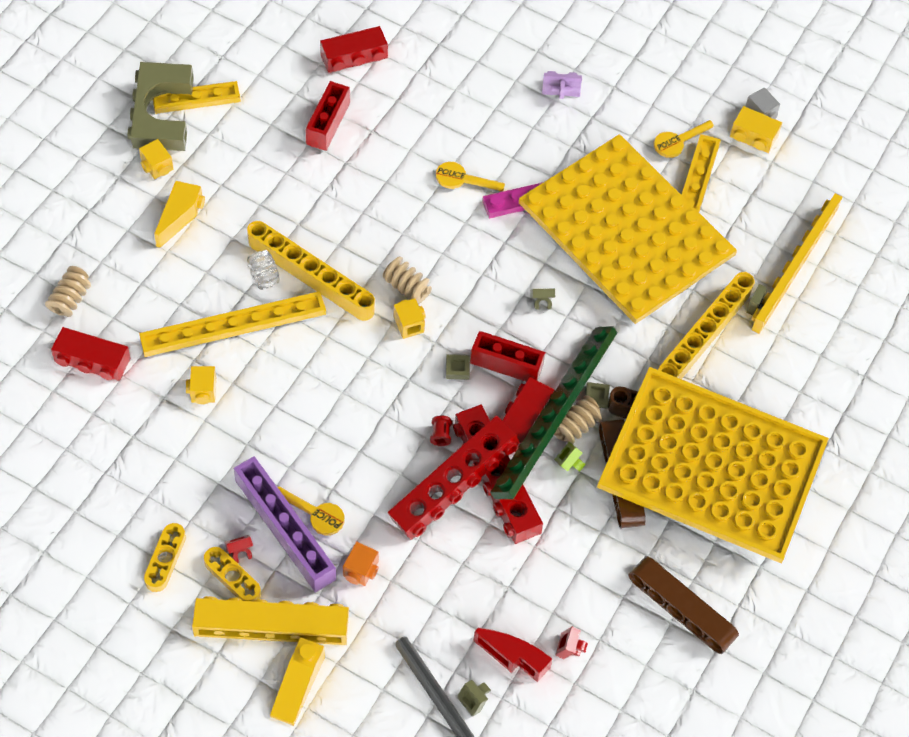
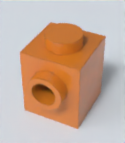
M356 541L343 565V576L352 584H361L363 586H366L369 579L373 580L379 569V566H377L379 551Z

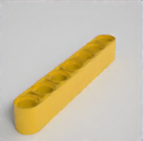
M253 221L248 225V243L252 249L315 291H320L321 295L357 319L367 321L373 318L375 314V298L369 291L266 223Z
M740 272L731 280L659 366V371L682 379L749 299L755 283V279L750 273Z

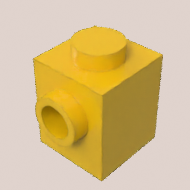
M159 139L139 148L141 166L145 173L151 174L154 180L174 170L172 157Z
M416 298L402 300L394 304L393 317L403 339L424 333L426 314L423 306L418 305Z
M191 366L190 379H186V394H190L191 403H215L217 379L215 366Z

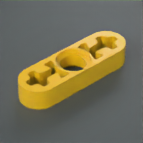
M170 523L164 527L145 572L144 580L146 587L152 592H160L167 587L185 543V530L178 523ZM174 532H178L179 537H175L173 539L172 547L170 546V535H173ZM163 552H169L172 554V559L169 562L163 563L158 560L159 555ZM159 568L161 569L160 578L162 581L157 580L156 583L153 584L151 578H156Z
M211 547L205 552V567L237 598L243 601H254L261 598L259 583L222 548ZM212 556L215 558L220 556V563L224 566L222 570L216 561L211 563ZM229 571H237L240 574L239 578L235 581H228L225 576ZM243 582L248 590L254 589L253 596L250 594L245 596V589L241 586Z

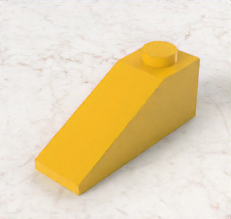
M175 181L154 233L156 247L161 248L197 216L199 209L203 208L205 196H202L201 186Z
M300 637L289 661L270 717L293 726L295 725L325 659L324 646Z

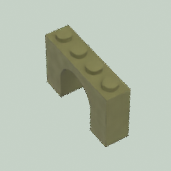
M140 62L139 70L135 71L137 89H133L132 93L135 105L134 108L131 107L130 109L132 127L129 126L127 132L128 140H131L133 148L139 149L159 139L166 150L186 151L188 134L186 121L154 118L147 112V107L155 97L162 94L192 95L194 82L192 65Z

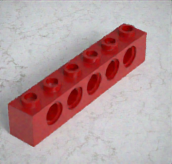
M482 404L455 414L453 430L457 437H461L462 445L473 437L472 433H477L490 421ZM490 444L487 450H493L497 444ZM506 455L499 461V465L493 471H488L481 478L484 482L482 485L486 496H491L494 502L493 509L497 517L501 516L504 522L503 528L507 537H511L514 544L542 534L544 523L524 485L521 486L514 499H494L490 492L500 477L493 476L491 473H503L510 461L509 456ZM472 460V466L477 465L479 460ZM518 512L522 516L515 517L511 513Z
M496 415L387 513L391 520L410 540L422 535L433 520L440 519L451 504H456L461 500L463 493L469 488L478 485L482 476L488 471H493L499 465L501 459L506 455H511L517 449L519 440L516 433ZM490 444H497L493 450H487ZM472 460H479L477 465L468 466ZM461 476L459 481L455 483L450 482L453 477ZM442 492L440 498L432 499L435 493ZM417 509H424L422 514L414 515Z

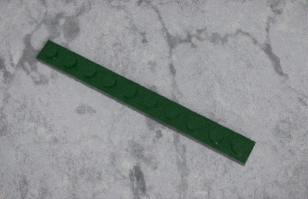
M614 326L595 327L591 332L590 337L582 346L581 351L572 362L565 376L561 379L560 384L551 395L544 409L540 412L537 420L529 429L528 434L519 445L514 456L497 479L490 492L494 499H514L618 332Z

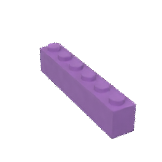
M253 456L234 467L235 482L313 591L316 593L336 580V567L256 457Z

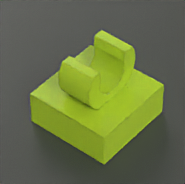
M570 441L554 459L566 471H569L573 466L580 472L586 465L579 459L583 452Z

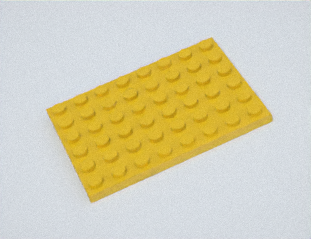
M620 134L519 198V204L634 324H637L730 260L737 253V249Z
M649 367L600 477L597 488L782 564L829 438Z

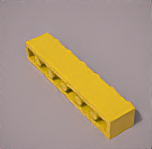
M205 596L195 600L192 628L195 637L299 642L300 637L317 644L347 645L349 607H344L341 604L323 606L314 602L293 604L291 601H280L279 603H271L263 599H256L254 601H243L240 598L219 600L212 596Z

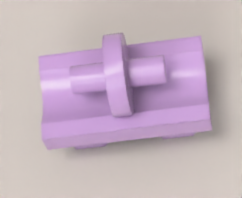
M548 71L544 73L542 94L559 95V99H564V96L580 97L582 75L574 72L558 74L556 71Z

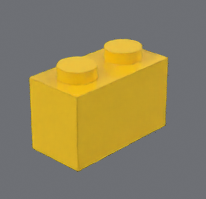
M743 106L733 123L730 137L769 153L779 136L783 122Z

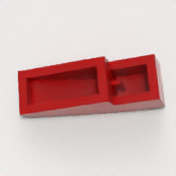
M477 628L474 632L473 641L511 673L519 666L538 682L551 668L553 658L522 639L484 628Z

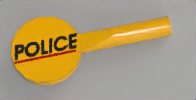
M708 120L680 135L673 132H662L656 136L654 148L658 154L666 158L677 157L682 153L685 141L713 128V122Z
M456 162L442 163L436 170V180L445 188L455 189L464 183L504 191L505 183L467 175L464 167Z
M278 486V489L288 503L311 515V525L318 534L324 536L333 535L343 528L345 515L338 505L323 503L315 507Z

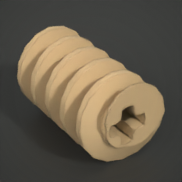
M399 256L388 264L383 272V278H385L387 283H391L393 288L398 289L401 294H405L407 299L416 298L417 303L420 304L431 293L432 287H428L429 279L424 278L421 281L423 274L419 272L415 275L416 268L411 267L408 269L410 266L409 262L402 263L403 258Z
M69 266L67 272L64 273L62 279L58 282L57 287L54 288L53 293L48 297L45 306L53 313L71 317L73 315L71 310L77 309L76 303L82 301L81 296H85L87 293L86 289L91 287V283L88 281V274L82 268Z
M585 395L576 405L571 406L554 435L560 441L567 443L570 441L574 444L575 438L580 439L582 433L589 431L588 427L593 428L595 426V421H602L597 402L591 396Z

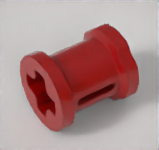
M434 416L431 420L433 435L430 436V443L435 446L450 445L451 437L449 434L453 421L448 416Z

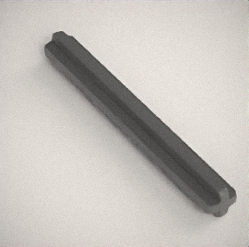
M406 636L398 639L395 642V647L456 737H474Z

